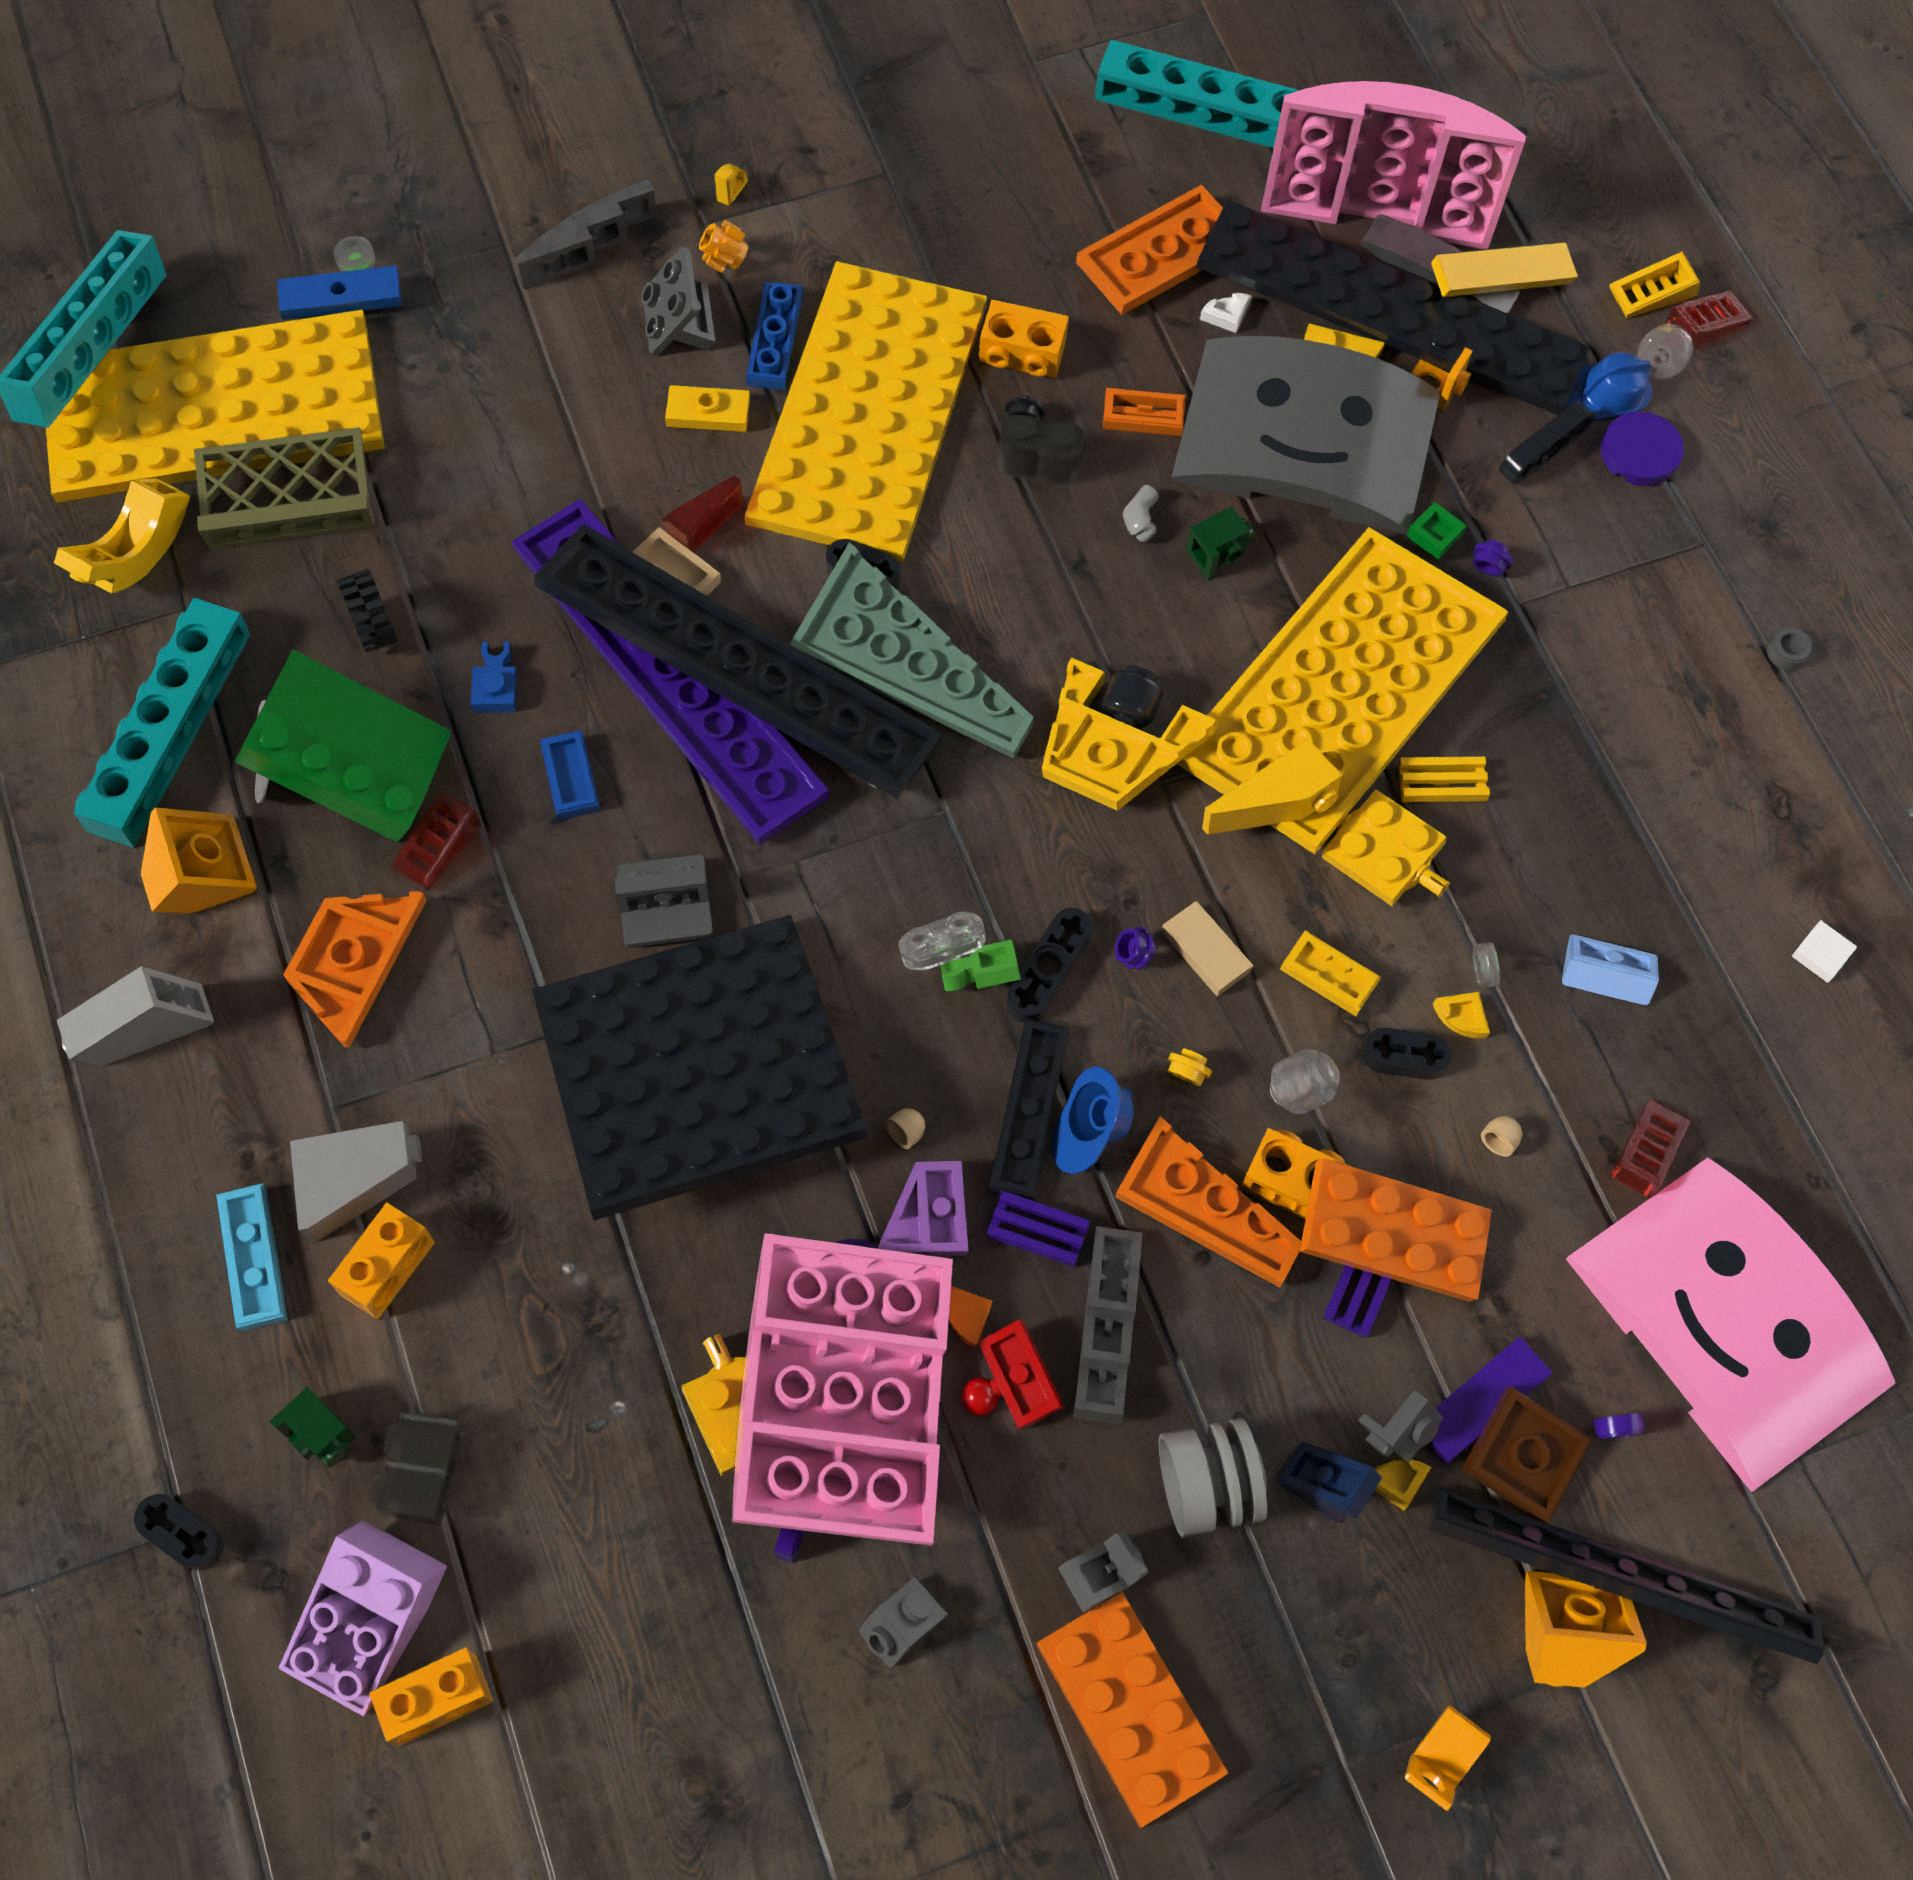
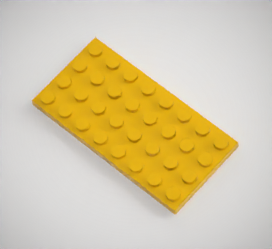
M836 261L744 516L745 525L830 545L838 539H850L895 558L897 562L903 563L986 309L987 296Z
M363 309L109 350L49 428L46 427L50 486L56 503L126 492L129 489L131 480L158 478L168 484L197 480L194 449L360 427L363 434L365 452L385 449L367 323ZM353 442L337 444L329 454L333 457L350 455L354 452ZM307 448L296 449L288 460L293 464L308 462L315 453ZM267 454L254 455L246 466L252 470L265 469L274 459ZM224 459L206 461L207 473L212 477L222 476L232 464Z
M1369 527L1207 715L1217 721L1215 733L1179 761L1177 765L1225 795L1294 747L1309 739L1342 774L1338 799L1329 809L1322 813L1316 810L1305 819L1271 824L1270 826L1313 854H1316L1505 622L1508 610Z

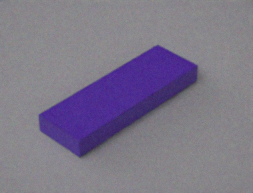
M1519 1336L1436 1407L1444 1419L1439 1424L1436 1436L1427 1445L1446 1465L1480 1436L1505 1387L1512 1386L1527 1396L1553 1372Z

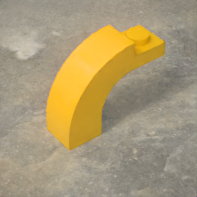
M158 478L131 480L123 509L112 528L102 538L93 543L59 547L54 564L69 571L70 577L78 582L94 584L111 594L125 590L145 577L169 549L183 522L191 496Z

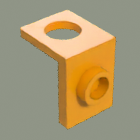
M1465 347L1450 373L1423 360H1419L1411 374L1418 378L1429 375L1438 380L1440 387L1437 390L1440 391L1437 408L1444 411L1453 395L1457 394L1460 396L1471 377V373L1467 372L1466 368L1473 352L1472 350Z
M1448 1705L1410 1756L1404 1778L1448 1811L1453 1804L1456 1786L1489 1744L1491 1736L1451 1705ZM1422 1776L1434 1783L1438 1789L1431 1786Z

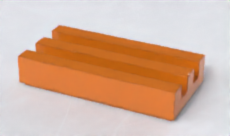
M1106 388L1102 429L1182 436L1186 395ZM1113 403H1114V404H1125V405H1136L1137 407L1117 406V405H1113ZM1153 407L1176 409V411L1153 409Z

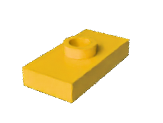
M670 385L665 415L666 427L746 432L750 391Z
M1306 930L1280 968L1284 973L1355 1017L1381 979V976Z

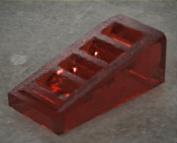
M1729 290L1684 302L1673 307L1664 325L1684 350L1689 352L1750 324L1753 318ZM1724 305L1730 310V312H1731L1734 316H1731V315H1730V313L1726 310V308L1724 307ZM1716 309L1723 319H1720L1713 310ZM1704 314L1709 318L1711 322H1708V320L1704 317ZM1693 319H1696L1700 325H1697Z
M734 475L667 514L662 519L664 531L695 553L744 505L741 479Z
M442 791L431 804L392 863V869L428 891L480 829L481 823L477 813L458 799ZM450 816L458 821L457 825L448 821L447 818ZM440 829L448 834L449 837L447 840H444L436 835L435 832ZM426 843L439 850L436 856L423 848ZM415 856L430 865L426 871L411 862Z
M1649 1099L1609 1176L1651 1198L1660 1189L1691 1121ZM1654 1116L1674 1127L1673 1133L1650 1121L1651 1117ZM1645 1130L1668 1141L1667 1145L1664 1146L1644 1135ZM1639 1143L1661 1154L1660 1159L1639 1149ZM1633 1156L1654 1167V1171L1651 1172L1631 1161Z

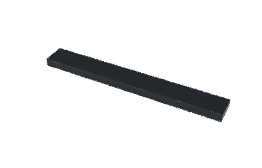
M1438 1486L1434 1495L1430 1523L1431 1531L1814 1664H1818L1824 1654L1821 1618L1443 1487Z

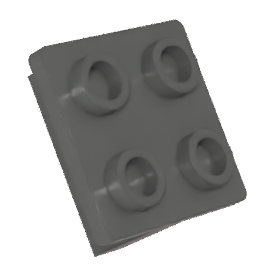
M682 246L672 258L665 262L663 268L651 282L646 283L641 294V302L644 305L646 320L645 334L648 337L650 354L659 356L673 340L706 351L716 342L707 278L694 274L691 251Z
M703 855L619 864L616 867L617 878H614L615 892L621 912L625 947L632 948L710 938L713 936Z

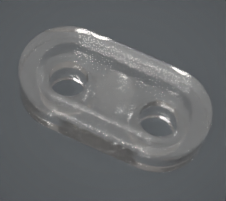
M961 911L921 927L911 929L899 940L898 947L902 963L911 970L923 971L976 952L986 941L983 920L974 913Z

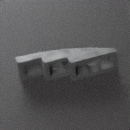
M646 179L611 193L575 212L545 232L520 253L515 259L523 289L596 265L595 251L626 241V227L657 217L654 189L649 180Z
M1381 213L1375 218L1360 243L1383 263L1437 285L1438 282L1431 261L1440 254L1462 252L1419 228ZM1509 290L1464 296L1508 313L1520 291Z
M1096 1226L1073 1418L1119 1425L1122 1423L1127 1372L1130 1363L1133 1321L1136 1312L1143 1235L1141 1232Z

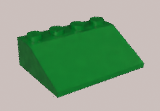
M292 649L234 762L398 843L409 830L420 808L452 731Z

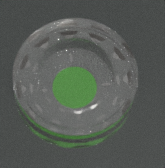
M346 237L339 241L334 248V257L341 272L370 269L376 263L373 246L364 237Z
M1492 942L1476 944L1473 947L1472 955L1474 971L1479 986L1482 988L1499 986L1500 967L1494 944Z

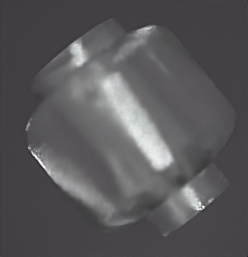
M1660 324L1648 331L1638 346L1637 357L1641 361L1650 362L1651 369L1648 375L1652 378L1663 380L1672 378L1682 372L1691 360L1694 350L1693 340L1688 331L1678 324Z
M1304 1048L1274 1064L1271 1071L1270 1093L1273 1100L1279 1106L1284 1107L1293 1114L1303 1115L1334 1099L1340 1075L1335 1062L1330 1056L1312 1048Z

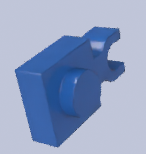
M482 641L481 653L486 667H473L470 701L473 713L516 712L518 674L516 667H507L512 660L510 641H504L503 652L497 656L490 655L491 649L488 641Z

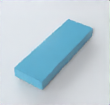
M262 1183L216 1194L236 1329L243 1332L288 1321L267 1187Z

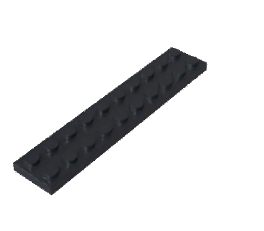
M1228 199L1199 255L1196 265L1197 268L1370 339L1385 342L1387 346L1448 371H1451L1466 347L1473 351L1466 371L1471 373L1470 380L1556 415L1561 414L1566 408L1590 349L1587 345L1464 295L1442 297L1439 285Z
M585 524L535 574L534 586L897 800L940 743L941 732Z

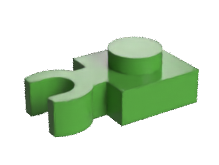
M1012 939L970 948L969 957L948 956L939 960L945 991L959 990L970 982H975L977 989L989 986H1001L1007 982L1021 980Z

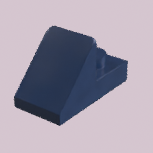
M1302 1441L1277 1481L1284 1488L1329 1519L1341 1524L1347 1515L1355 1519L1358 1518L1382 1477L1371 1466Z

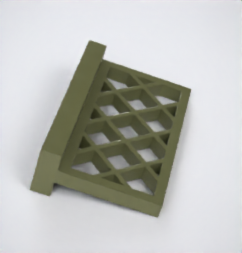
M360 427L194 449L200 516H197L198 532L209 550L375 527L374 512L370 502L363 434ZM353 442L354 452L344 463L329 454L337 444ZM307 448L315 453V455L302 469L288 460L296 449ZM267 454L274 460L261 474L246 466L254 455ZM224 459L232 465L217 480L207 473L206 461ZM323 460L338 469L325 485L310 475ZM282 465L296 474L283 490L269 481ZM355 465H356L357 473H356L354 470H352V468H353ZM240 471L255 480L241 496L227 487ZM347 475L358 483L359 494L340 496L333 489ZM304 481L319 490L310 501L299 502L292 497L293 493ZM208 483L213 485V487L210 490ZM263 486L277 495L275 500L267 507L258 508L250 503ZM221 492L236 501L227 512L211 514L210 504Z

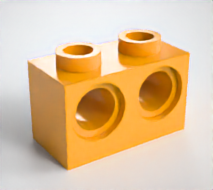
M991 300L980 336L979 362L987 363L997 368L1005 367L1028 372L1034 376H1046L1056 379L1066 344L1069 316Z
M1268 1128L1240 1189L1302 1219H1306L1311 1192L1308 1178L1314 1175L1316 1161L1325 1158L1344 1165L1348 1164L1335 1152L1326 1149L1318 1151L1302 1144V1140L1292 1132L1286 1130L1274 1131ZM1278 1157L1286 1163L1288 1170L1276 1172L1267 1165L1266 1159Z
M386 1202L328 1279V1282L340 1296L378 1320L429 1252L435 1241L423 1225Z
M467 1647L369 1692L386 1742L398 1747L494 1702L478 1657Z

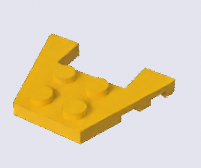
M1071 658L1066 670L1065 686L1062 688L1059 698V710L1056 721L1052 725L1042 765L1043 778L1118 811L1212 736L1217 730V721L1210 716L1182 705L1162 737L1157 738L1089 708V705L1106 681L1105 672Z

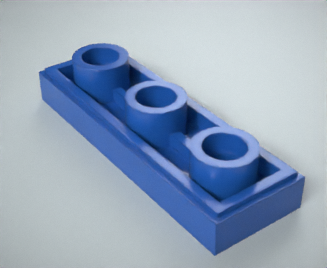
M397 265L277 279L279 312L282 320L337 314L362 309L372 310L402 306L400 276Z
M764 282L746 374L747 386L786 390L804 296L802 285Z

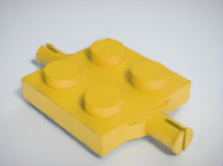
M1377 789L1360 808L1352 811L1343 819L1338 826L1335 837L1322 850V858L1390 906H1393L1406 890L1416 886L1418 883L1436 894L1437 897H1441L1450 884L1449 881L1430 870L1432 859L1446 844V836Z
M716 1334L713 1340L709 1337L703 1342L714 1367L706 1375L683 1384L682 1392L721 1477L735 1471L746 1357L731 1358L722 1335Z

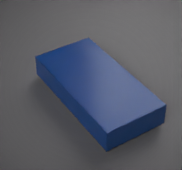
M582 730L540 739L558 821L601 811Z

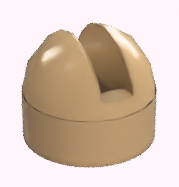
M904 1108L885 1121V1127L890 1137L900 1147L910 1149L923 1136L925 1120L918 1111Z
M1498 1116L1490 1121L1481 1132V1139L1490 1151L1499 1156L1508 1157L1519 1146L1523 1133L1520 1124L1515 1119L1509 1116Z

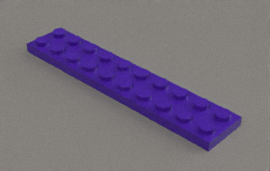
M581 498L512 540L514 551L534 575L583 524L617 544L619 543ZM553 597L759 845L829 799L827 787L774 726Z

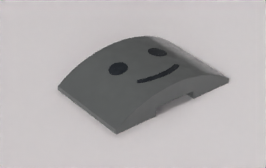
M1234 336L1206 340L1171 481L1250 499L1251 491L1324 507L1330 509L1329 517L1407 535L1412 524L1440 391L1424 380L1393 364L1330 344L1275 336Z

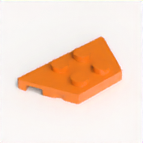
M411 891L407 897L384 898L382 894L363 895L357 899H350L346 896L325 898L283 975L287 982L342 1046L350 1048L427 901L424 893Z

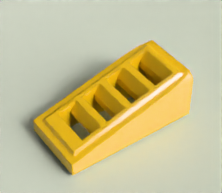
M1682 251L1611 283L1609 288L1627 319L1697 296L1700 281ZM1675 277L1677 284L1672 285L1669 278ZM1660 281L1664 290L1659 291L1654 282ZM1646 285L1651 295L1645 297L1640 286ZM1632 289L1638 301L1631 304L1624 291Z

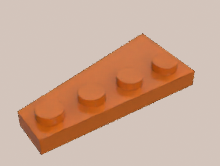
M1160 1116L1117 1190L1115 1198L1280 1288L1300 1252L1301 1241L1259 1203L1254 1204L1238 1189L1239 1185L1225 1173L1222 1175L1203 1158V1153L1190 1142L1187 1144L1171 1130L1172 1126Z

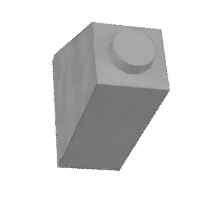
M141 966L57 1019V1023L62 1036V1047L69 1060L102 1067L206 1028L214 1023V1019L202 984Z
M398 1121L290 1141L299 1232L309 1243L319 1242L416 1180L415 1163L422 1162V1151L418 1135H411L405 1123Z

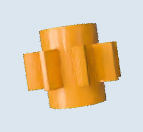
M724 220L721 227L714 223L709 225L699 242V249L705 253L702 260L706 262V265L719 273H723L726 266L733 270L738 268L748 251V244L742 241L745 233L727 220Z

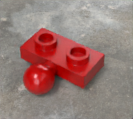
M1017 1320L978 1341L994 1378L989 1380L983 1377H976L964 1385L961 1391V1402L967 1412L975 1416H985L996 1408L999 1397L1003 1396L1018 1429L1024 1430L1065 1408L1024 1321Z

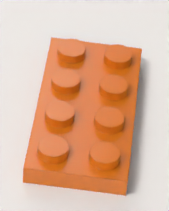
M1201 184L1077 252L1076 263L1117 311L1124 315L1202 271V269L1196 267L1197 261L1223 207Z
M1323 1158L1316 1161L1300 1252L1471 1302L1478 1300L1492 1209Z
M1120 1592L1036 1643L1139 1828L1146 1826L1229 1774L1123 1592Z

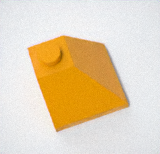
M156 807L153 809L150 815L141 868V877L152 912L193 914L251 894L257 889L233 814Z
M1526 1571L1525 1648L1534 1683L1548 1684L1555 1687L1573 1686L1585 1688L1645 1652L1647 1642L1632 1600L1555 1573Z

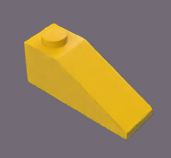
M1306 739L1205 808L1202 829L1207 835L1302 820L1316 810L1322 813L1329 809L1338 799L1342 774L1309 739Z

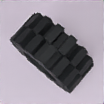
M370 569L337 579L365 653L398 641Z

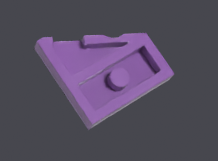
M962 1161L915 1162L877 1249L935 1257L966 1256L968 1252Z

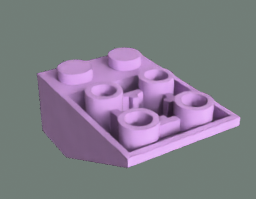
M361 1520L336 1536L278 1669L364 1717L373 1705L369 1692L384 1686L428 1611L447 1565L365 1520Z

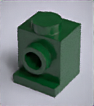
M1231 506L1191 526L1186 551L1209 580L1215 577L1218 566L1222 564L1231 565L1244 555L1247 543L1254 540V531L1251 524L1245 518H1241Z
M308 1386L269 1421L287 1438L294 1432L288 1441L307 1461L315 1455L327 1467H332L341 1461L350 1450L349 1443L356 1438Z

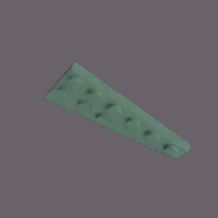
M850 542L848 543L790 645L853 682L1014 759L1034 724V717L1000 684L994 683L980 670L978 664L968 654L965 655L959 650L940 627L906 595H902L897 591L878 568H873L860 555V551Z

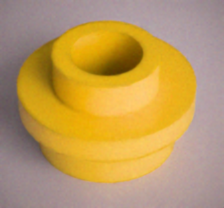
M1185 1048L1182 1049L1180 1055L1176 1053H1170L1168 1060L1171 1064L1167 1072L1196 1086H1201L1205 1077L1210 1078L1212 1070L1205 1066L1208 1059Z

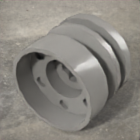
M1243 1418L1229 1420L1227 1435L1222 1425L1218 1422L1211 1423L1208 1427L1207 1448H1203L1196 1431L1192 1427L1160 1434L1159 1457L1164 1488L1173 1522L1178 1534L1182 1538L1214 1532L1216 1529L1217 1507H1221L1227 1522L1232 1528L1239 1527L1242 1524L1243 1511L1251 1524L1263 1522L1267 1518L1265 1469L1252 1432Z

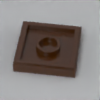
M1505 1387L1461 1470L1535 1519L1549 1523L1593 1439L1514 1387Z

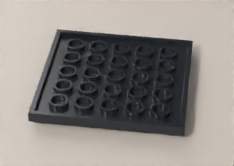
M791 915L532 989L590 1212L594 1221L868 1138L865 1121Z

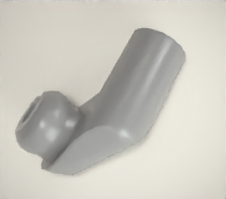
M1143 485L1123 511V519L1128 532L1131 535H1136L1140 542L1150 540L1157 530L1155 524L1151 522L1149 510L1159 499V494L1150 485Z

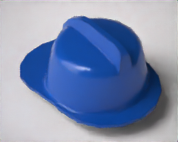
M1616 352L1607 355L1598 363L1582 366L1566 409L1575 402L1582 401L1596 414L1594 421L1643 410L1650 402L1652 396L1648 375L1651 369L1650 362L1641 361L1635 355L1627 352Z
M1095 1066L1086 1069L1077 1078L1066 1106L1056 1124L1052 1136L1051 1152L1055 1164L1063 1172L1070 1174L1085 1172L1097 1162L1107 1144L1120 1141L1130 1130L1134 1116L1131 1100L1132 1092L1127 1088L1119 1086L1115 1076L1107 1069Z

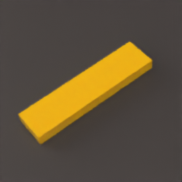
M1566 243L1440 254L1431 261L1442 297L1567 285L1578 278Z

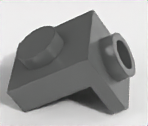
M1413 1390L1385 1427H1382L1365 1413L1359 1418L1358 1422L1369 1432L1365 1441L1387 1459L1394 1452L1405 1462L1409 1463L1422 1446L1429 1444L1433 1440L1444 1417L1428 1399Z
M1125 1530L1115 1533L1104 1543L1066 1561L1058 1568L1083 1613L1120 1592L1126 1591L1148 1574V1569L1143 1562L1140 1550L1132 1543Z
M913 1577L873 1611L860 1627L859 1633L866 1640L869 1649L876 1656L880 1657L888 1667L892 1668L903 1658L908 1650L936 1628L948 1614L922 1584Z

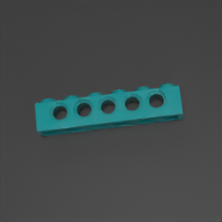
M1110 40L1097 73L1095 100L1274 148L1284 96L1299 90L1131 44Z
M117 230L0 374V395L12 421L49 428L165 279L167 274L153 236Z
M193 598L187 610L179 615L175 632L167 646H163L160 649L156 658V666L147 681L140 685L132 709L128 716L122 718L119 722L113 743L108 752L102 754L99 758L93 779L87 789H84L76 800L73 814L88 833L132 848L136 847L150 821L151 812L160 803L251 635L240 612ZM204 647L202 650L195 652L197 649ZM185 682L183 685L175 687L179 683ZM166 717L163 721L155 723L158 719ZM146 753L142 758L135 759L138 755ZM127 789L123 794L115 796L120 790Z

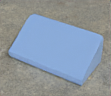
M1570 935L1562 975V983L1565 986L1641 1005H1648L1659 982L1658 956L1578 935Z

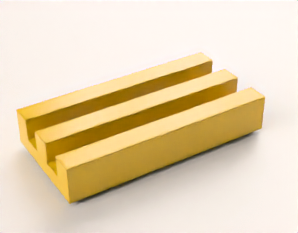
M1400 757L1398 773L1401 801H1487L1490 796V790L1486 785L1488 774L1484 770L1486 758ZM1475 783L1476 787L1410 788V784L1449 786L1450 784Z

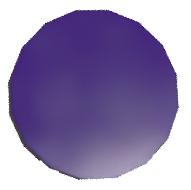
M1633 411L1620 415L1609 424L1601 442V456L1608 470L1616 476L1619 473L1621 476L1626 477V482L1633 485L1652 486L1665 482L1677 470L1684 454L1683 439L1676 427L1665 418L1650 412Z

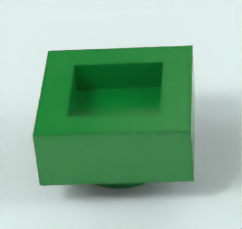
M1434 502L1409 527L1406 536L1439 560L1460 539L1467 525Z

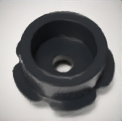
M1027 395L1010 400L1005 407V411L1008 413V425L1013 430L1021 433L1035 431L1041 422L1040 418H1043L1045 414L1043 406L1038 404L1036 399Z

